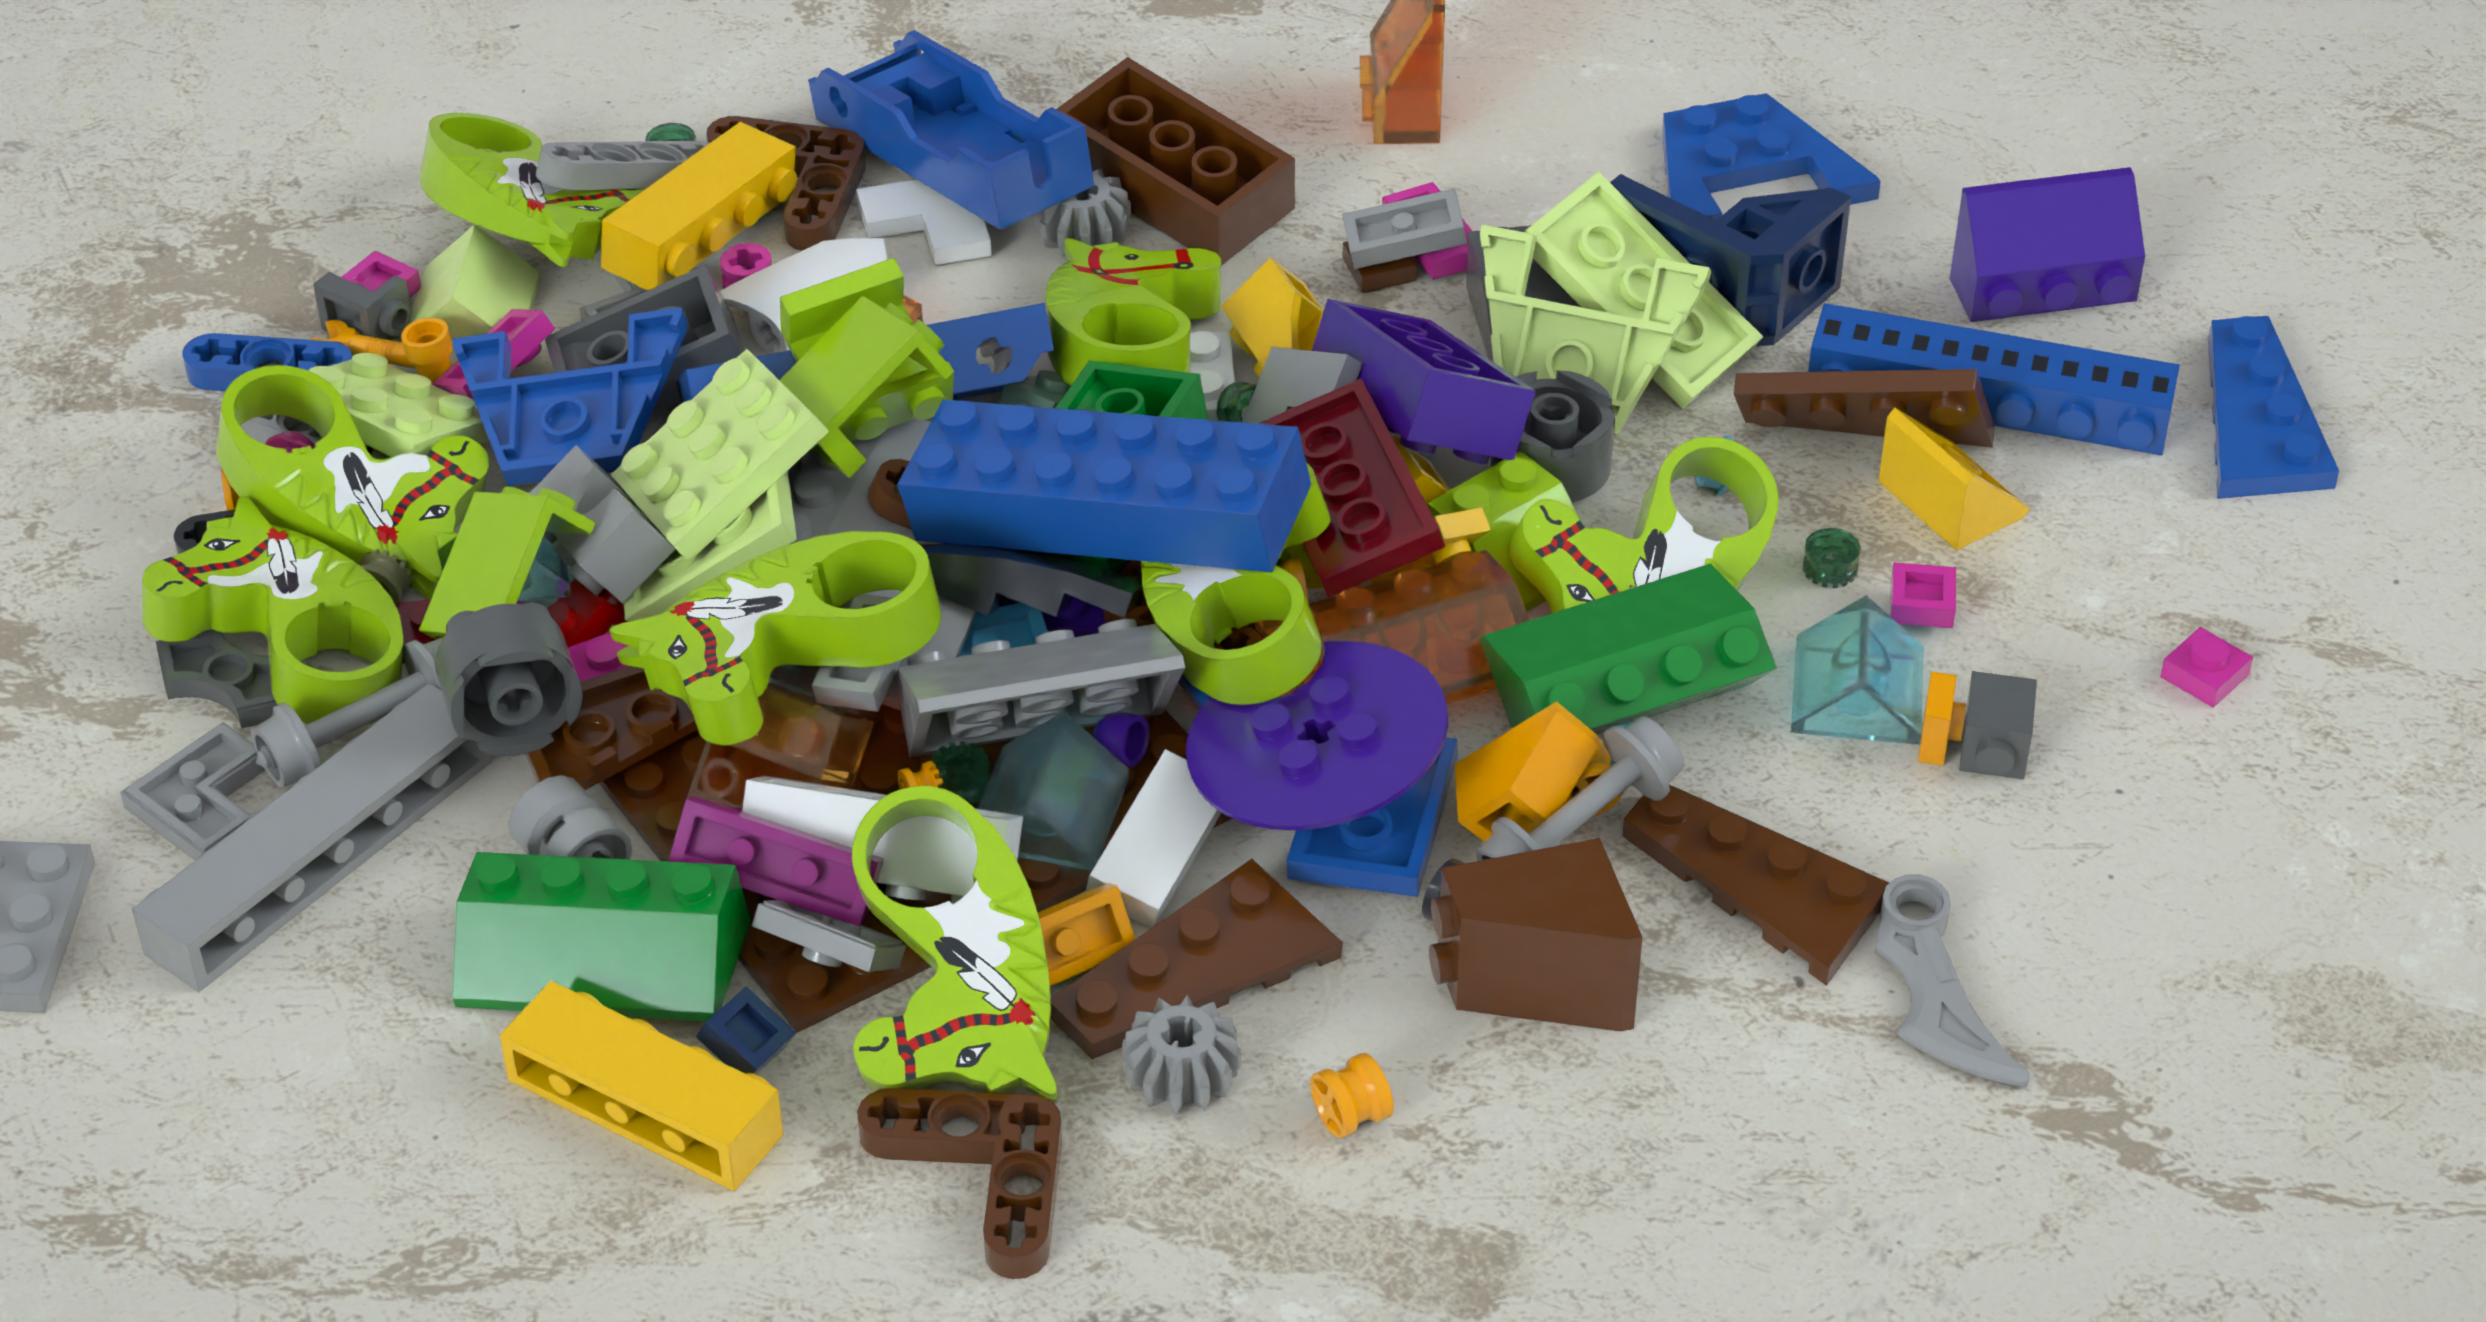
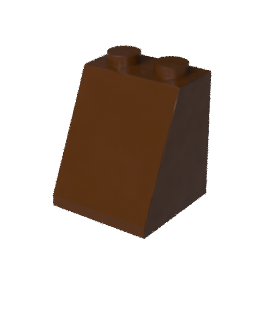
M1600 838L1441 868L1440 897L1432 898L1431 914L1438 936V943L1429 946V960L1435 982L1438 985L1447 984L1456 1010L1620 1032L1634 1029L1643 937Z

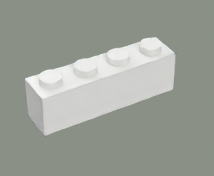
M762 776L746 780L742 812L852 848L856 830L861 820L872 806L887 795ZM976 809L995 827L1017 860L1023 816ZM918 816L901 821L883 835L873 852V855L884 858L877 883L886 884L885 894L888 896L911 900H925L926 891L928 890L952 894L951 903L955 904L974 885L972 875L977 862L976 847L963 829L943 818Z

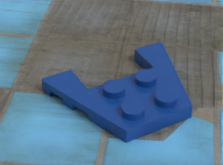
M1767 93L1746 95L1739 99L1708 105H1695L1687 109L1663 113L1662 137L1665 175H1667L1668 183L1667 197L1714 220L1720 218L1723 213L1711 193L1804 174L1810 175L1818 189L1834 188L1851 196L1850 205L1879 198L1881 181L1875 174Z
M682 307L629 314L628 360L622 364L510 379L512 346L506 331L453 338L452 346L508 486L541 482L575 445L583 450L607 473L614 472L621 465L624 456L640 443L687 332L688 322Z

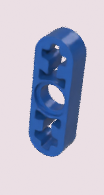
M220 333L197 336L190 340L182 351L189 382L196 388L213 391H226L228 386L237 377L267 362H282L283 366L299 367L309 371V369L316 366H332L352 359L351 351L347 346L333 341Z

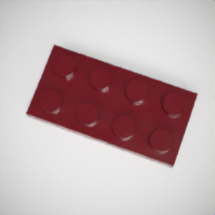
M1362 378L1260 422L1266 425L1298 427L1306 463L1314 471L1330 515V523L1327 528L1316 538L1314 537L1302 543L1328 598L1446 547L1440 529Z

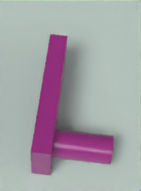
M696 796L686 799L669 862L736 865L740 883L744 889L856 926H861L865 923L869 908L861 895L856 880L851 847L742 812V808L726 807ZM873 855L870 873L876 885L884 858Z

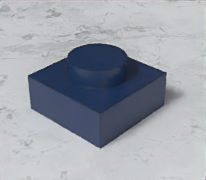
M745 986L703 1025L695 1037L724 1064L745 1074H757L788 1045L797 1032Z

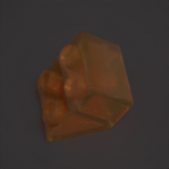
M768 682L765 691L758 697L763 714V724L759 732L748 740L731 745H718L706 741L687 798L696 796L726 807H739L743 809L746 780L762 776L849 789L855 781L875 721L832 705L818 704L814 698Z

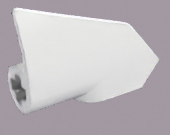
M848 238L822 241L724 288L720 292L727 305H732L749 312L752 334L763 351L767 354L788 351L790 349L781 333L780 297L888 260L884 238Z

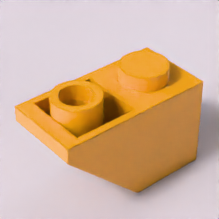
M1556 701L1455 764L1458 822L1483 842L1493 834L1491 826L1499 817H1507L1516 822L1529 834L1564 805L1599 746L1598 735Z

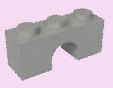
M577 445L529 493L531 495H538L541 488L562 493L576 502L574 511L596 522L591 534L547 531L544 533V537L552 544L550 547L571 567L569 569L570 572L596 596L606 588L620 602L624 603L676 549L660 530L635 507L636 503L615 479Z

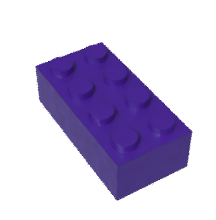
M1327 298L1312 351L1348 354L1362 363L1357 380L1362 378L1388 431L1401 435L1399 441L1401 445L1426 454H1435L1437 446L1453 449V454L1457 457L1478 464H1488L1490 456L1507 460L1515 458L1536 391L1432 320Z

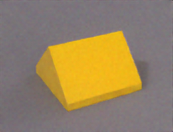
M1894 408L1887 416L1878 482L1955 550L2023 519L2031 509L1950 439L1897 408Z

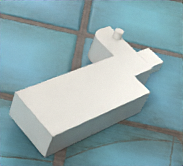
M1166 749L1164 750L1092 870L1086 888L1087 892L1106 883L1118 885L1128 917L1149 928L1157 924L1221 814L1198 792L1189 773L1186 759Z

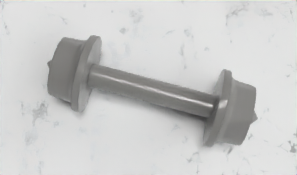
M444 637L427 644H421L417 640L404 644L403 657L409 676L305 726L295 711L283 702L274 706L272 717L251 729L253 745L258 755L256 764L264 767L269 777L280 788L297 782L300 778L310 774L321 765L316 748L387 715L397 704L407 700L428 683L441 690L435 669V659L438 647Z
M1640 716L1624 728L1611 726L1605 731L1603 738L1605 747L1614 765L1529 834L1516 822L1507 817L1496 819L1491 826L1493 834L1476 850L1477 860L1481 861L1557 846L1630 785L1654 801L1663 800L1670 791L1669 782L1685 766L1679 748L1671 738V735L1654 720L1646 716Z

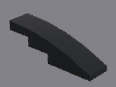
M948 543L920 544L928 556L937 595L987 616L1003 606L1006 597H1009L1056 617L1071 605L1073 597L1125 617L1138 606L1143 593L1142 581L1083 561L1026 550Z

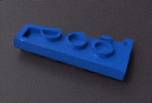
M2269 315L2212 320L2208 335L2210 383L2214 394L2212 418L2216 428L2214 453L2215 465H2218L2217 499L2335 489L2339 469Z

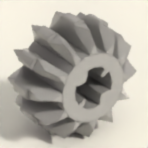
M1097 169L1092 172L1093 187L1034 214V224L1037 225L1038 234H1041L1045 247L1060 248L1064 257L1066 256L1064 252V240L1066 238L1075 239L1093 247L1114 242L1123 243L1128 228V219H1131V203L1128 200L1127 191L1121 187L1120 178L1105 177L1102 169Z
M1188 994L1180 1005L1171 1006L1158 998L1153 1013L1136 1012L1135 1020L1132 1023V1030L1126 1032V1039L1123 1040L1122 1044L1123 1061L1126 1062V1078L1130 1083L1131 1090L1143 1091V1096L1146 1098L1149 1107L1164 1101L1170 1102L1176 1115L1183 1104L1193 1103L1205 1111L1210 1101V1096L1227 1097L1229 1088L1232 1086V1078L1237 1077V1071L1241 1067V1049L1237 1044V1030L1233 1025V1019L1220 1017L1214 1002L1199 1008L1194 1007Z

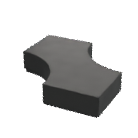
M212 629L205 630L196 637L186 641H155L168 699L193 697L219 703L236 716L241 729L259 725L272 717L273 707L278 704L271 690L269 656L242 651L231 645L222 632Z

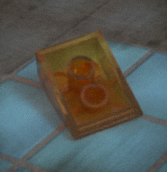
M1390 0L1371 30L1369 55H1359V88L1361 89L1362 122H1372L1373 144L1440 143L1445 0Z

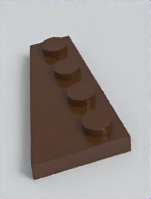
M1977 369L1736 373L1734 397L1745 423H1754L1763 427L1784 426L1884 437L1887 416L1894 408H1897L1950 439L1955 444L1993 448L1995 426Z
M628 666L580 682L583 694L582 705L573 723L569 726L566 720L557 730L551 733L553 742L542 749L528 752L525 755L537 783L549 777L563 775L574 778L586 791L694 732L698 728L692 712L685 701L679 697L669 695L661 689L651 691L644 669ZM775 668L770 674L768 685L763 693L778 686Z
M1670 784L1668 795L1661 801H1654L1642 795L1624 818L1622 837L1684 882L1696 880L1713 893L1712 902L1730 916L1740 912L1763 929L1762 939L1782 954L1789 949L1809 963L1808 973L1826 986L1880 914L1883 894L1889 882Z
M1251 858L1051 997V1020L1091 1059H1095L1122 1048L1123 1040L1126 1039V1032L1132 1030V1023L1135 1020L1136 1012L1153 1013L1158 998L1171 1006L1180 1005L1188 994L1193 1006L1196 1008L1211 1002L1215 1003L1216 1008H1220L1229 1004L1231 995L1262 983L1266 989L1290 979L1291 971L1316 961L1319 966H1323L1340 959L1343 942Z

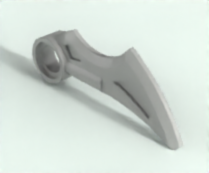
M1907 874L1895 878L1886 886L1880 911L1881 924L1877 935L1875 952L1889 961L1899 971L1906 981L1910 992V1010L1904 1023L1897 1031V1036L1923 1053L1959 1070L1992 1081L2026 1087L2029 1083V1072L1998 1043L1973 1009L1941 938L1945 933L1951 905L1949 893L1941 883L1924 875ZM1906 902H1919L1929 907L1933 914L1925 919H1911L1901 914L1897 907Z

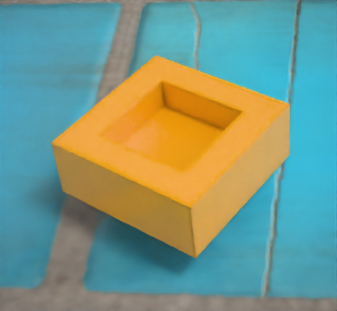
M1931 671L1918 762L1944 766L1948 740L1961 741L1966 703L1954 701L1957 675Z

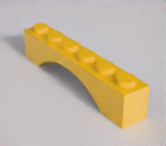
M1271 257L1221 305L1234 325L1229 331L1232 339L1248 355L1255 356L1258 360L1253 366V370L1259 377L1271 347L1312 351L1324 311L1306 284ZM1392 436L1426 504L1450 490L1430 460L1419 452L1399 443L1400 438Z

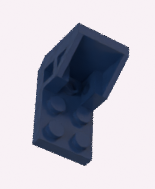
M1622 174L1610 182L1690 264L1710 268L1711 275L1708 282L1763 336L1756 346L1775 345L1840 288L1851 196L1834 188L1742 198L1720 218L1714 220Z

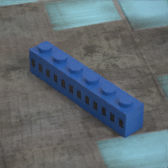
M1824 303L1811 346L1808 372L1977 369L1994 426L2163 455L2180 364Z

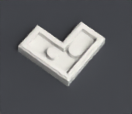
M917 179L856 189L857 204L868 238L924 231L935 265L991 256V240L984 220Z

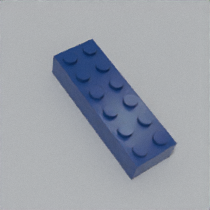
M942 400L897 485L915 541L1272 573L1310 489L1311 481L1298 427Z

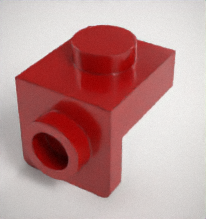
M573 579L558 600L547 608L550 616L559 625L568 647L604 635L611 625L614 626L627 622L625 620L624 603L620 602L606 588L596 596L576 579Z

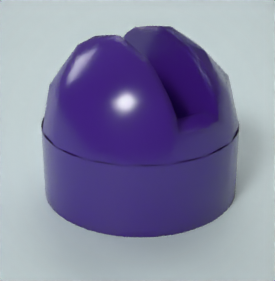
M1127 712L1107 714L1097 722L1093 731V744L1098 754L1112 763L1133 767L1141 761L1149 742V726L1146 719L1141 715Z

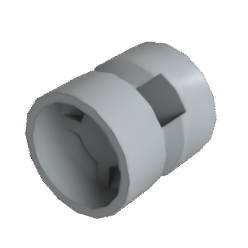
M563 775L549 777L533 785L520 797L511 812L508 823L510 836L527 854L630 860L632 854L631 839L604 810H601L595 800L574 778Z

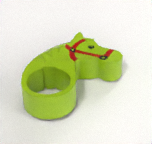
M1066 238L1064 240V252L1068 262L1062 264L1051 274L1045 292V308L1054 351L1047 353L1053 369L1062 380L1071 386L1089 360L1190 373L1191 324L1189 319L1207 318L1220 311V256L1215 252L1201 248L1144 251L1128 246H1120L1118 242L1095 245L1093 247L1075 239Z

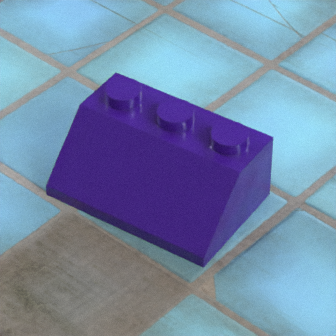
M2131 167L1963 188L1949 279L1970 322L2137 301L2145 261V249L2135 176Z

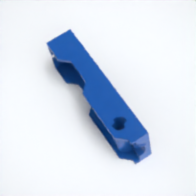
M915 30L908 32L903 40L899 39L893 42L895 53L846 75H841L831 68H826L821 71L818 78L813 77L808 80L817 120L830 128L846 129L857 133L864 140L865 149L1000 230L1094 186L1085 125L1053 107L1046 109L1039 118L1003 98L987 70Z
M1045 303L927 325L944 343L945 346L938 353L946 362L950 363L954 370L953 400L1003 391L1004 385L1022 382L1042 353L1054 351ZM978 348H980L982 357L993 358V373H991L988 364H978L976 359ZM790 350L756 356L778 380L796 364ZM724 363L686 369L677 379L681 402L692 400L713 380L715 372Z

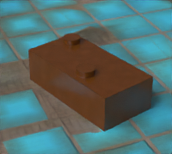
M1129 57L1122 60L1056 109L1085 125L1092 172L1102 169L1105 177L1120 178L1121 187L1127 191L1128 200L1131 203V213L1187 248H1201L1217 253L1221 258V266L1295 209L1294 157Z

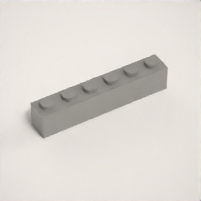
M430 683L426 684L407 700L397 704L390 713L361 735L350 740L344 748L310 774L300 778L293 787L264 809L253 814L243 825L213 848L203 852L192 864L163 886L152 891L142 902L135 906L132 912L144 955L200 992L492 763L491 755L480 751L477 743L467 739L465 736L463 740L456 733L442 690Z

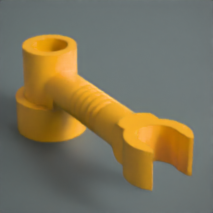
M423 318L410 323L402 331V342L360 335L356 329L349 328L346 323L339 320L325 322L330 339L311 338V340L333 341L344 344L350 349L352 356L359 353L381 355L388 360V364L417 369V373L429 378L431 384L452 366L450 355L453 351L449 328L445 321L438 318Z

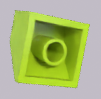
M1520 451L1516 453L1513 460L1504 459L1427 503L1433 517L1483 508L1491 531L1469 545L1472 551L1469 556L1452 564L1437 566V568L1507 624L1546 601L1538 589L1514 567L1510 559V540L1522 517L1529 507L1543 499L1562 502L1569 506L1578 516L1562 482Z

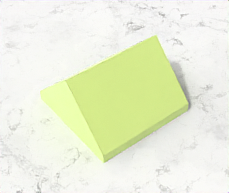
M474 224L425 267L421 279V287L415 298L409 324L423 318L441 319L447 323L452 341L453 338L486 334L511 309H533L540 284V273L517 254Z

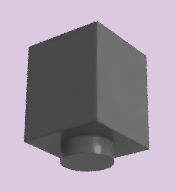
M1972 671L1964 718L1959 771L2017 779L2025 778L2033 733L2037 679Z

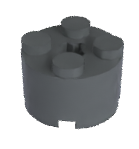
M1557 370L1556 379L1536 380L1537 371L1517 376L1516 378L1536 391L1517 452L1520 451L1526 454L1561 481L1572 504L1599 491L1607 482L1611 472L1615 413L1611 407L1612 399L1608 391L1593 379L1571 371ZM1490 456V467L1504 459Z
M527 603L524 605L499 604L477 611L459 612L447 622L446 635L437 650L435 669L453 727L463 740L465 736L467 739L477 743L480 751L490 755L518 756L542 749L554 741L551 733L557 730L566 720L569 726L573 723L582 705V687L564 635L545 606L538 603Z

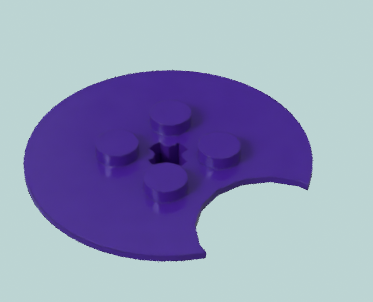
M1357 641L1323 642L1325 652L1322 665L1309 682L1289 695L1249 705L1228 704L1212 697L1206 700L1194 718L1186 743L1187 766L1192 781L1202 797L1216 810L1237 821L1256 827L1275 830H1309L1358 819L1375 812L1402 796L1428 772L1442 750L1448 730V709L1439 683L1418 661L1392 648Z

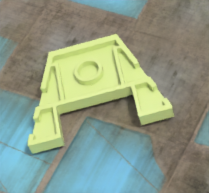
M1482 224L1480 240L1484 252L1486 296L1489 300L1492 327L1493 362L1515 377L1537 371L1536 380L1556 379L1557 370L1575 372L1593 379L1608 391L1612 399L1611 407L1615 413L1614 435L1618 436L1710 280V268L1656 258L1643 318L1639 319L1526 297L1525 291L1537 237L1530 233Z

